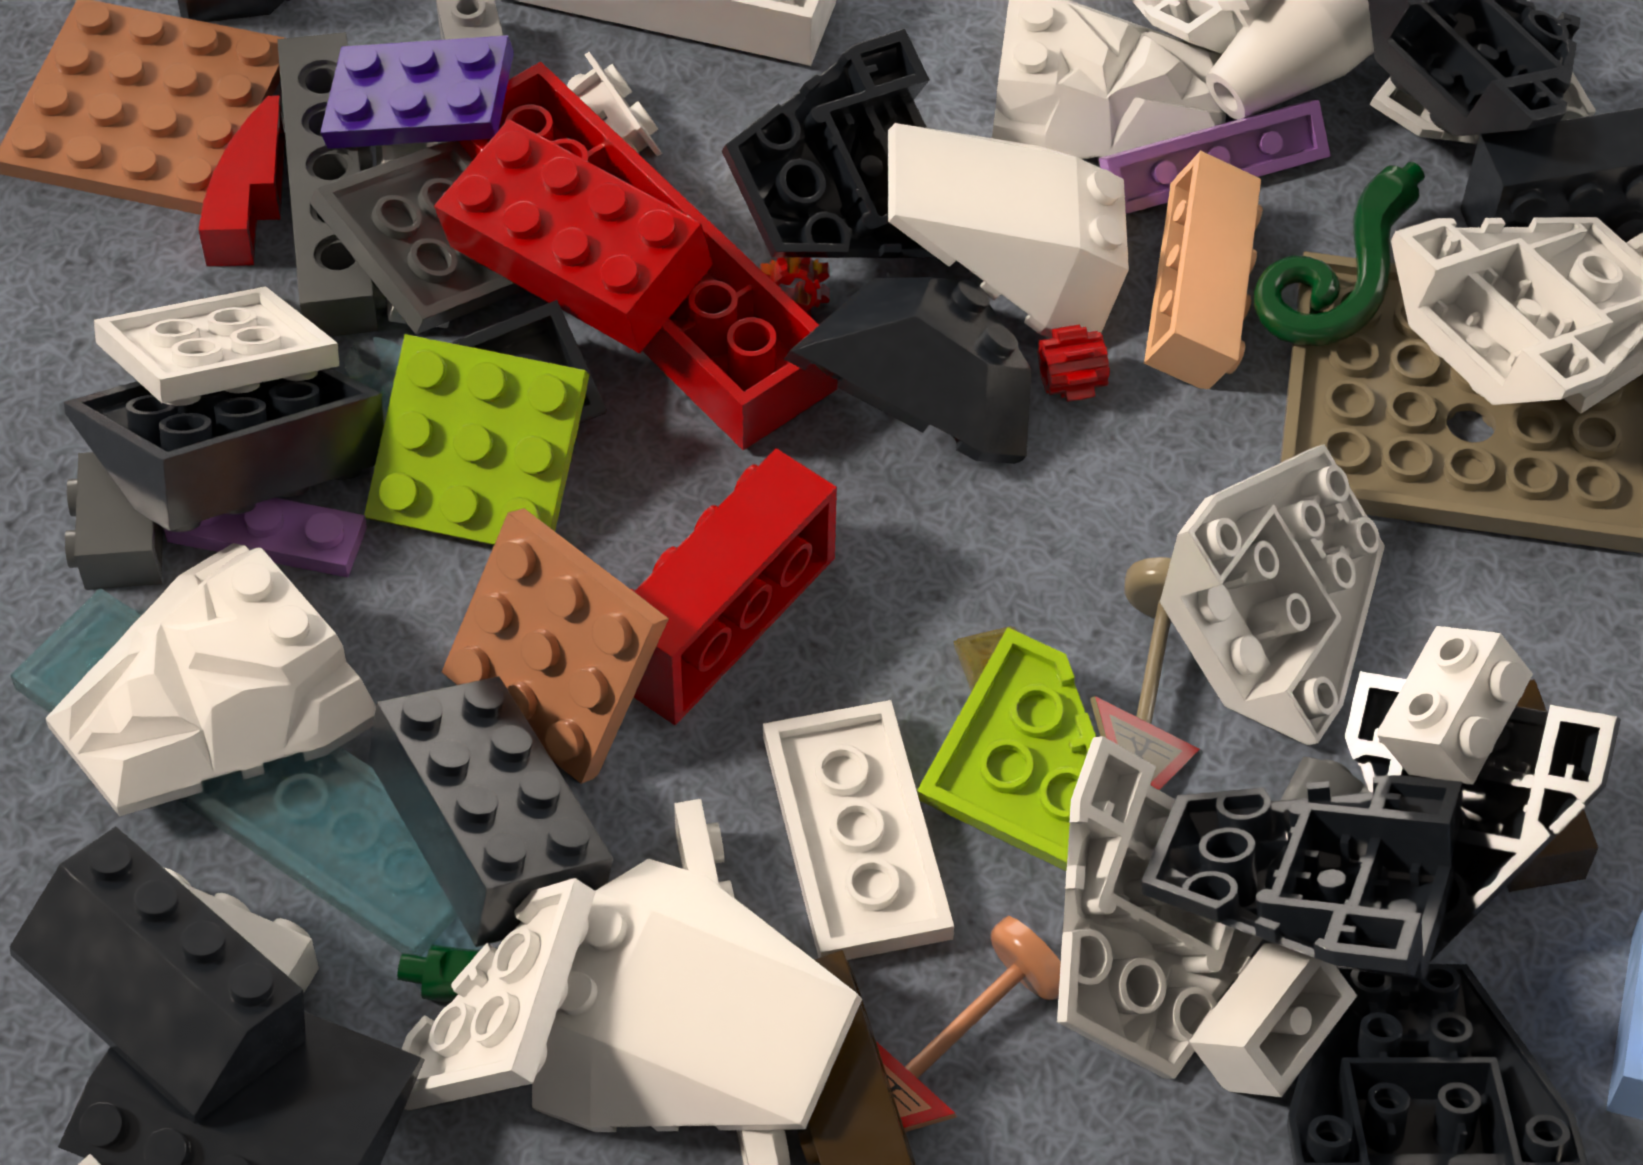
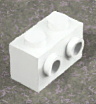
M1436 626L1377 731L1376 736L1409 775L1462 781L1465 784L1473 785L1516 704L1522 697L1533 673L1501 633Z

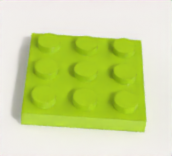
M404 334L364 513L365 518L495 545L507 513L525 508L555 531L590 374L582 369Z

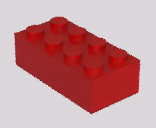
M510 119L507 120L434 205L450 247L549 303L558 300L563 311L639 354L713 265L700 222Z
M776 448L759 466L753 464L742 473L734 491L719 506L712 505L703 512L695 525L694 531L677 548L672 546L663 552L657 560L652 574L636 590L631 588L633 592L669 618L634 694L635 699L676 726L835 559L837 486Z

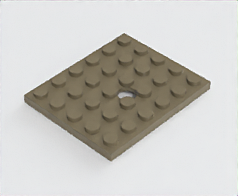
M1304 251L1303 256L1322 260L1333 269L1338 277L1341 289L1335 302L1328 309L1318 312L1310 304L1311 286L1299 283L1296 311L1307 314H1319L1329 311L1340 305L1353 291L1357 280L1356 258ZM1391 263L1389 285L1383 303L1370 322L1360 331L1342 341L1329 345L1305 346L1292 344L1280 463L1311 448L1325 444L1337 466L1346 474L1349 486L1366 515L1643 553V374L1581 414L1564 398L1560 400L1492 405L1484 397L1477 394L1452 366L1442 357L1436 355L1429 345L1409 327L1396 263ZM1474 411L1482 415L1483 421L1493 428L1494 433L1484 441L1467 442L1459 439L1449 430L1447 421L1452 419L1456 412Z

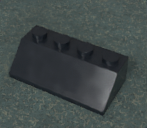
M116 826L58 866L9 946L10 954L17 962L194 1124L306 1041L303 989Z

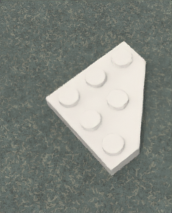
M574 878L535 889L529 893L514 911L516 918L521 921L520 924L504 938L498 949L486 943L452 982L453 991L458 994L456 998L440 1012L435 1021L424 1015L407 1034L402 1050L420 1056L425 1061L404 1109L422 1108L528 1085L534 1082L535 1076L543 1067L547 1057L546 1042L556 1012L563 1004L568 993L567 979L577 948L581 945L588 932L589 921L587 918L596 891Z

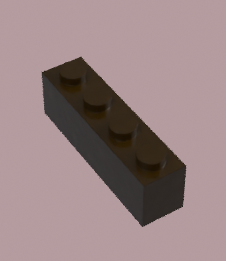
M843 950L815 959L817 963L862 998L856 977ZM863 999L810 1117L809 1126L806 1129L797 1130L808 1165H916Z

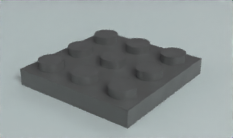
M458 141L441 142L316 187L310 202L415 334L526 290L449 245L434 205L473 161Z

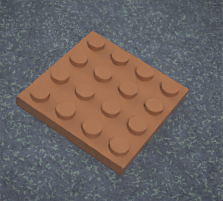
M76 0L0 145V174L201 215L203 200L213 171L228 143L247 117L267 96H273L281 80L277 39H284V37L94 0Z

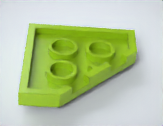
M1007 627L917 789L919 801L1064 871H1067L1071 798L1091 742L1096 737L1088 712L1085 713L1077 691L1075 677L1067 655Z

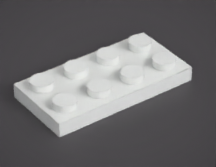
M888 700L763 723V739L818 958L843 950L847 960L953 940L954 923L892 701Z

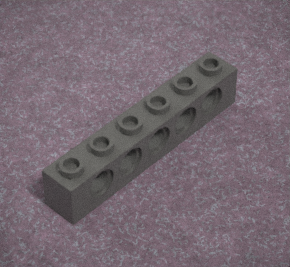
M342 32L277 39L301 314L330 337L378 331L376 309L387 308V298L310 204L316 187L373 167L371 146L328 149L320 133L342 46H348L347 34Z

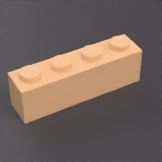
M1201 150L1170 184L1144 364L1195 387L1210 389L1225 373L1232 374L1237 369L1245 352V342L1241 340L1242 327L1251 305V296L1247 294L1249 275L1257 258V251L1252 249L1254 232L1260 222L1263 209L1258 204L1261 185L1260 178Z

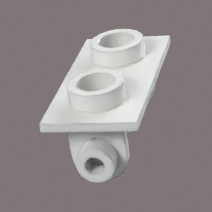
M586 53L585 56L594 69L587 74H578L572 77L567 87L601 119L607 116L608 118L604 122L638 154L649 145L656 156L661 155L662 152L650 136L658 130V127L639 101L631 107L628 105L624 98L633 91L613 64L603 70L591 53Z

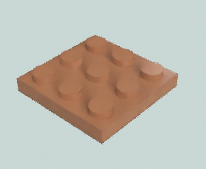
M523 508L507 513L442 669V673L457 685L500 676L552 761L582 784L594 779L599 774L669 618Z

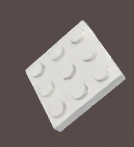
M266 286L94 320L96 343L161 403L174 406L193 404L201 399V395L223 390L231 393L250 392L259 388L262 382L281 378L291 381L308 380L315 377L319 370L339 366L338 343Z

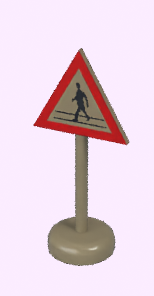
M1166 557L1146 558L1134 562L1126 572L1124 586L1126 598L1135 609L1155 618L1137 715L1134 716L1096 696L1090 698L1100 736H1104L1156 766L1150 785L1158 790L1200 750L1152 725L1170 623L1172 622L1160 603L1171 558Z

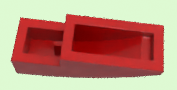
M280 95L267 96L247 117L228 143L213 171L203 200L198 230L206 266L254 265L257 220H281L286 137Z

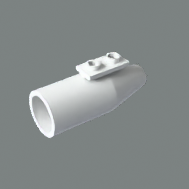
M1218 0L1217 2L1223 11L1234 10L1243 27L1207 74L1206 84L1219 107L1230 117L1239 120L1255 115L1345 76L1374 53L1368 0Z

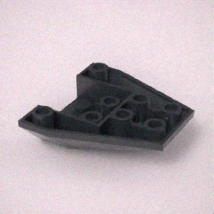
M1429 964L1425 979L1402 976L1393 977L1336 966L1357 996L1300 1071L1287 1119V1129L1294 1165H1588L1574 1112L1467 964Z

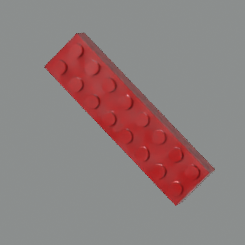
M540 61L508 80L498 131L510 119L702 224L713 265L642 351L742 450L747 449L838 389V380L826 375L815 364H809L807 369L803 370L784 360L788 352L819 324ZM491 139L462 140L458 142L474 160Z

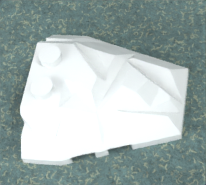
M1009 0L992 138L1042 146L1080 159L1097 157L1099 162V158L1224 124L1226 113L1215 102L1206 84L1207 74L1222 54L1070 0Z
M233 543L180 574L46 717V722L52 733L119 816H123L203 792V781L241 770L244 780L265 774L263 763L300 752L303 753L305 762L326 756L373 726L376 705L362 679L346 662L344 648L337 634L262 548L249 550L245 545Z
M1104 736L1094 737L1071 798L1057 1023L1162 1078L1175 1079L1195 1051L1188 1041L1215 1008L1232 981L1239 977L1252 960L1250 956L1262 941V938L1143 895L1141 880L1175 799L1150 785L1156 766Z

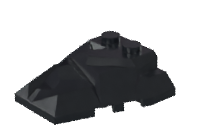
M905 29L854 44L840 56L838 62L820 76L818 74L814 75L803 84L797 94L784 104H777L728 142L722 149V154L771 258H937L888 222V130L895 123L927 128L914 99L930 79Z
M1402 775L1372 777L1373 792L1331 796L1329 781L1307 783L1308 798L1271 801L1264 787L1177 795L1141 880L1142 893L1150 898L1332 965L1346 967L1354 971L1385 974L1393 977L1402 976L1425 979L1453 886V851L1459 834L1463 782Z

